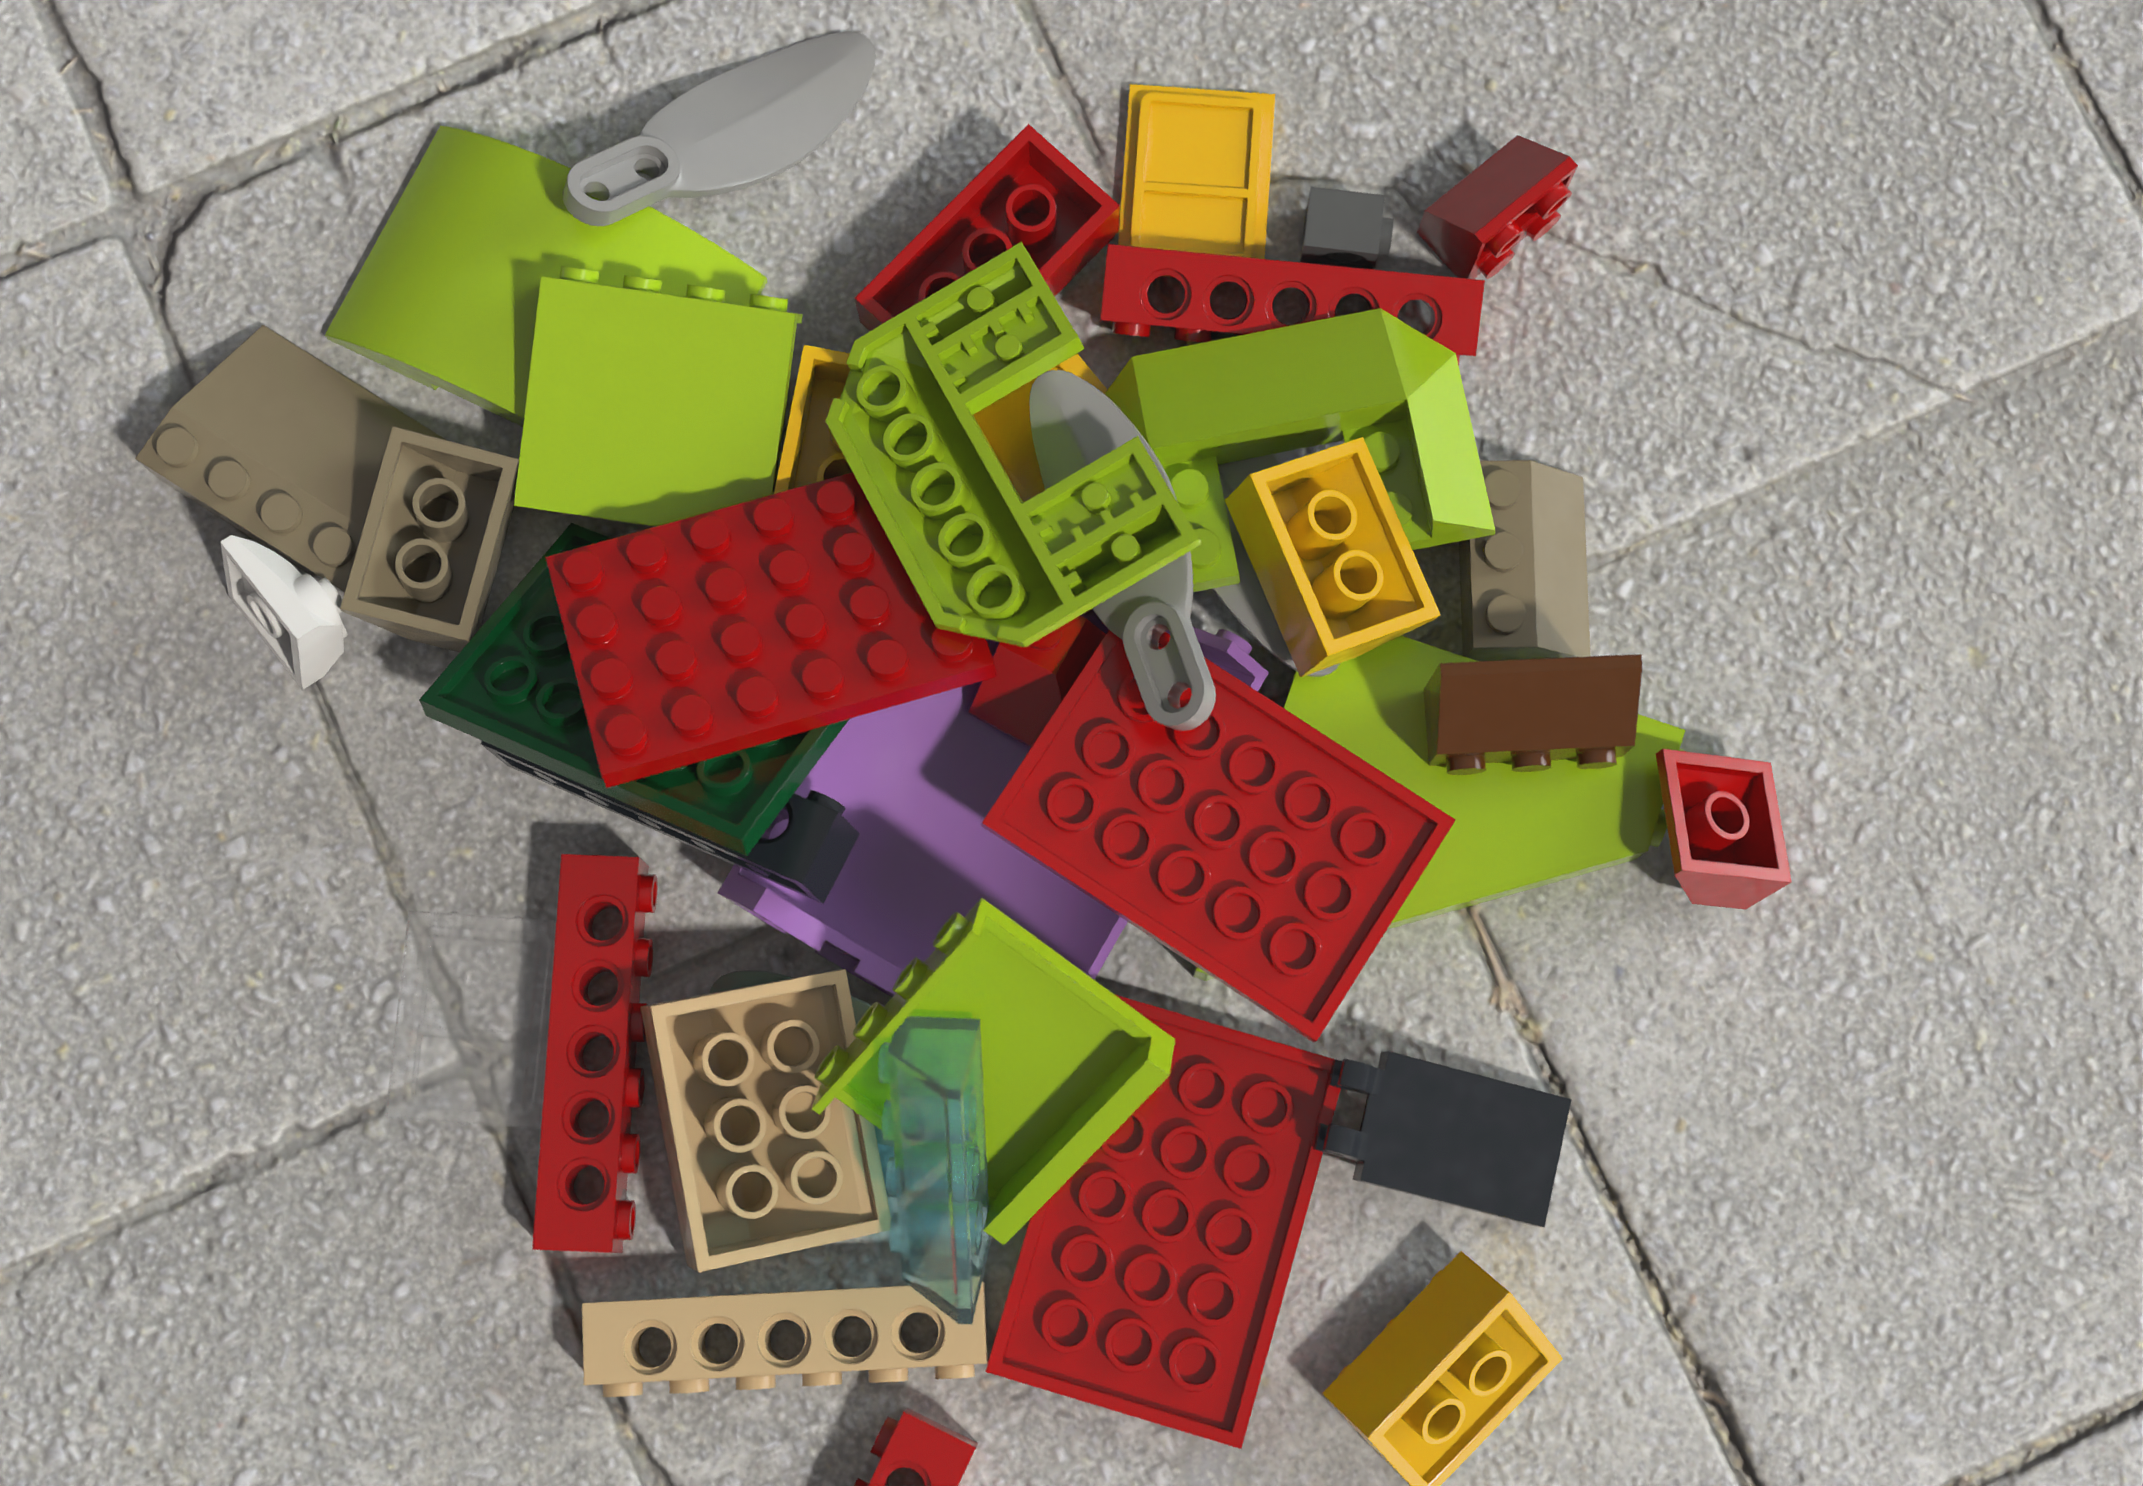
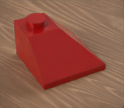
M1078 616L1027 647L1000 642L993 656L996 677L982 681L969 709V714L1023 744L1032 747L1106 634L1088 619Z
M1661 749L1656 753L1674 874L1692 904L1746 910L1792 883L1771 762L1671 749Z

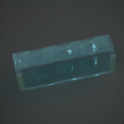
M908 1016L894 1032L892 1041L885 1042L880 1047L878 1062L880 1083H889L891 1100L885 1101L882 1117L884 1141H894L895 1156L890 1157L887 1164L886 1193L888 1197L897 1198L898 1213L894 1212L891 1218L890 1250L892 1253H901L902 1280L956 1323L972 1325L991 1246L990 1235L983 1231L989 1209L980 1019Z

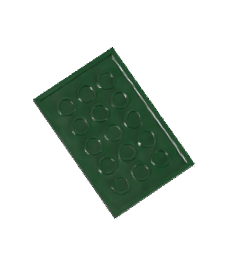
M571 523L419 699L425 715L747 856L850 719L606 788L601 776L546 557L612 538Z

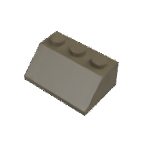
M392 426L340 610L409 640L460 652L482 625L514 509L519 459Z
M1532 460L1480 461L1495 526V535L1459 541L1463 656L1476 661L1591 656L1583 477Z

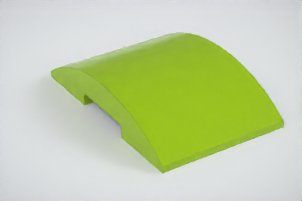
M440 125L324 336L338 345L433 390H437L438 387L523 427L541 276L560 279L561 266L599 271L598 284L623 288L624 275L661 280V294L686 297L687 284L725 290L724 303L749 306L750 294L761 295L767 283V277L714 242L650 206L610 225L593 226L585 224L571 215L563 201V190L571 168L531 151L485 135ZM589 196V197L592 198V199H595V200L600 201V200H599L598 198H596V197Z

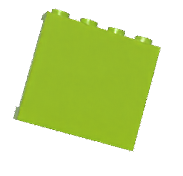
M561 266L560 279L541 276L514 506L656 527L774 494L797 323L802 324L803 314L787 312L788 299L750 294L749 306L724 303L725 290L688 284L686 297L661 294V280L624 275L623 288L598 284L599 271Z
M981 898L965 917L955 912L945 922L933 941V946L936 949L924 962L917 957L909 962L893 986L892 991L896 994L885 1006L875 1002L868 1008L853 1031L856 1039L848 1048L844 1050L837 1045L828 1053L814 1076L821 1084L812 1110L820 1115L832 1100L837 1098L989 1206L983 1231L1005 1245L1170 1075L1175 1039L985 899Z

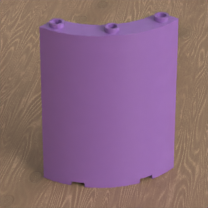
M1093 609L1080 615L1088 619L1105 634L1109 631ZM1193 627L1205 658L1256 691H1259L1269 672L1249 655L1252 646L1247 641L1224 629H1219L1216 635ZM986 639L993 658L1000 642ZM982 681L851 718L795 791V794L806 798L810 790H814L836 800L846 808L842 816L860 834L824 904L733 865L717 892L781 933L790 934L815 949L814 952L840 968L846 969L847 972L891 997L896 994L892 989L897 978L909 962L915 957L924 962L936 949L933 946V941L945 922L955 912L965 917L981 898L985 899L1094 980L1127 924L1126 920L981 826L988 812L1031 749V747L969 714V709ZM789 819L778 822L771 830L769 839L779 836L786 829Z

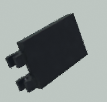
M1391 1051L1381 1052L1378 1068L1349 1059H1343V1061L1333 1060L1328 1085L1367 1095L1359 1131L1335 1124H1319L1314 1150L1357 1160L1353 1180L1545 1228L1572 1099Z

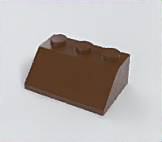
M1642 655L1440 663L1424 688L1429 766L1446 765L1447 774L1469 775L1485 772L1486 763L1511 762L1512 771L1515 772L1547 770L1551 768V760L1577 759V768L1599 769L1617 765L1616 757H1623L1635 746L1643 668Z

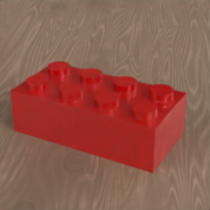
M1028 124L854 298L859 321L866 329L871 331L1020 242L1023 243L1055 297L1119 232L1120 205Z

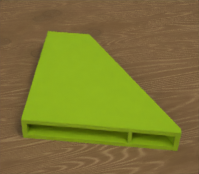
M1404 636L1397 637L1356 658L1340 663L1336 670L1325 676L1310 677L1306 675L1300 678L1299 673L1295 671L1283 707L1456 820L1388 929L1630 862L1645 854L1649 850L1650 845L1658 848L1665 835L1667 823L1665 811L1662 809L1663 798L1656 753L1661 749L1685 751L1680 749L1685 730L1638 714L1635 746L1623 757H1616L1617 765L1612 767L1580 769L1577 768V759L1551 760V768L1542 771L1515 772L1512 771L1511 762L1486 763V771L1469 775L1447 774L1446 765L1429 766L1424 688L1440 663L1479 661ZM1196 967L1193 977L1204 981L1214 979Z

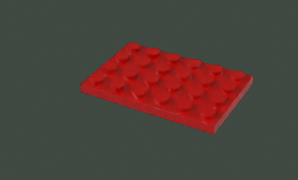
M853 472L546 557L601 776L606 788L996 677L994 661L985 638L938 629L934 624Z
M1109 630L988 812L981 826L1311 1042H1316L1456 820L1207 658H1205L1216 690L1215 704L1209 717L1198 727L1186 731L1175 730L1158 723L1149 715L1124 649L1123 640ZM1164 632L1159 638V650L1164 648L1170 640V634ZM1191 688L1186 689L1181 694L1179 699L1181 708L1189 703L1192 696Z
M1114 994L1175 1039L1170 1075L1030 1218L985 1372L1242 1449L1323 1152L1313 1149L1319 1124L1328 1125L1332 1123L1341 1090L1340 1088L1328 1085L1334 1059Z

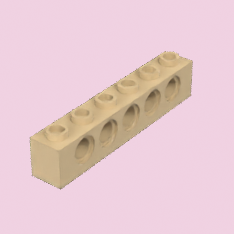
M985 1281L582 1303L584 1385L602 1384L603 1397L643 1395V1382L669 1381V1393L707 1392L709 1391V1379L735 1377L736 1390L776 1388L775 1375L802 1374V1386L842 1384V1371L868 1370L869 1383L908 1381V1368L934 1366L935 1379L975 1377L974 1364H987ZM917 1312L925 1313L932 1317L938 1327V1339L935 1345L930 1350L923 1352L912 1350L905 1344L902 1338V1325L909 1315ZM848 1316L859 1317L870 1327L872 1334L871 1343L863 1354H848L837 1343V1327ZM782 1320H791L797 1323L805 1336L802 1351L792 1359L779 1356L771 1346V1332L775 1325ZM717 1323L731 1327L738 1339L737 1351L727 1362L714 1360L709 1356L705 1348L706 1334ZM651 1327L663 1330L671 1342L670 1355L660 1366L646 1362L639 1350L641 1336Z

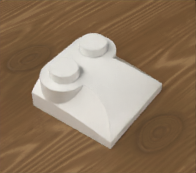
M233 535L220 541L230 599L302 690L323 678L337 659L344 654L343 639L347 637V631L339 615L342 613L340 610L342 598L335 587L326 578L316 581L307 573L302 575L286 559L254 541Z

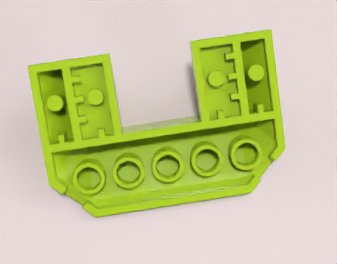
M1022 242L856 339L846 363L850 368V372L840 399H833L825 422L937 628L1027 647L1200 546L1202 543L1138 436L1024 503L1021 500L976 421L974 414L1085 349Z
M1381 308L1132 356L1105 392V395L1127 416L1152 448L1169 478L1178 504L1202 543L1191 550L1193 592L1240 583L1218 465L1338 441L1346 443L1361 437L1364 438L1412 550L1495 535V526L1456 353Z

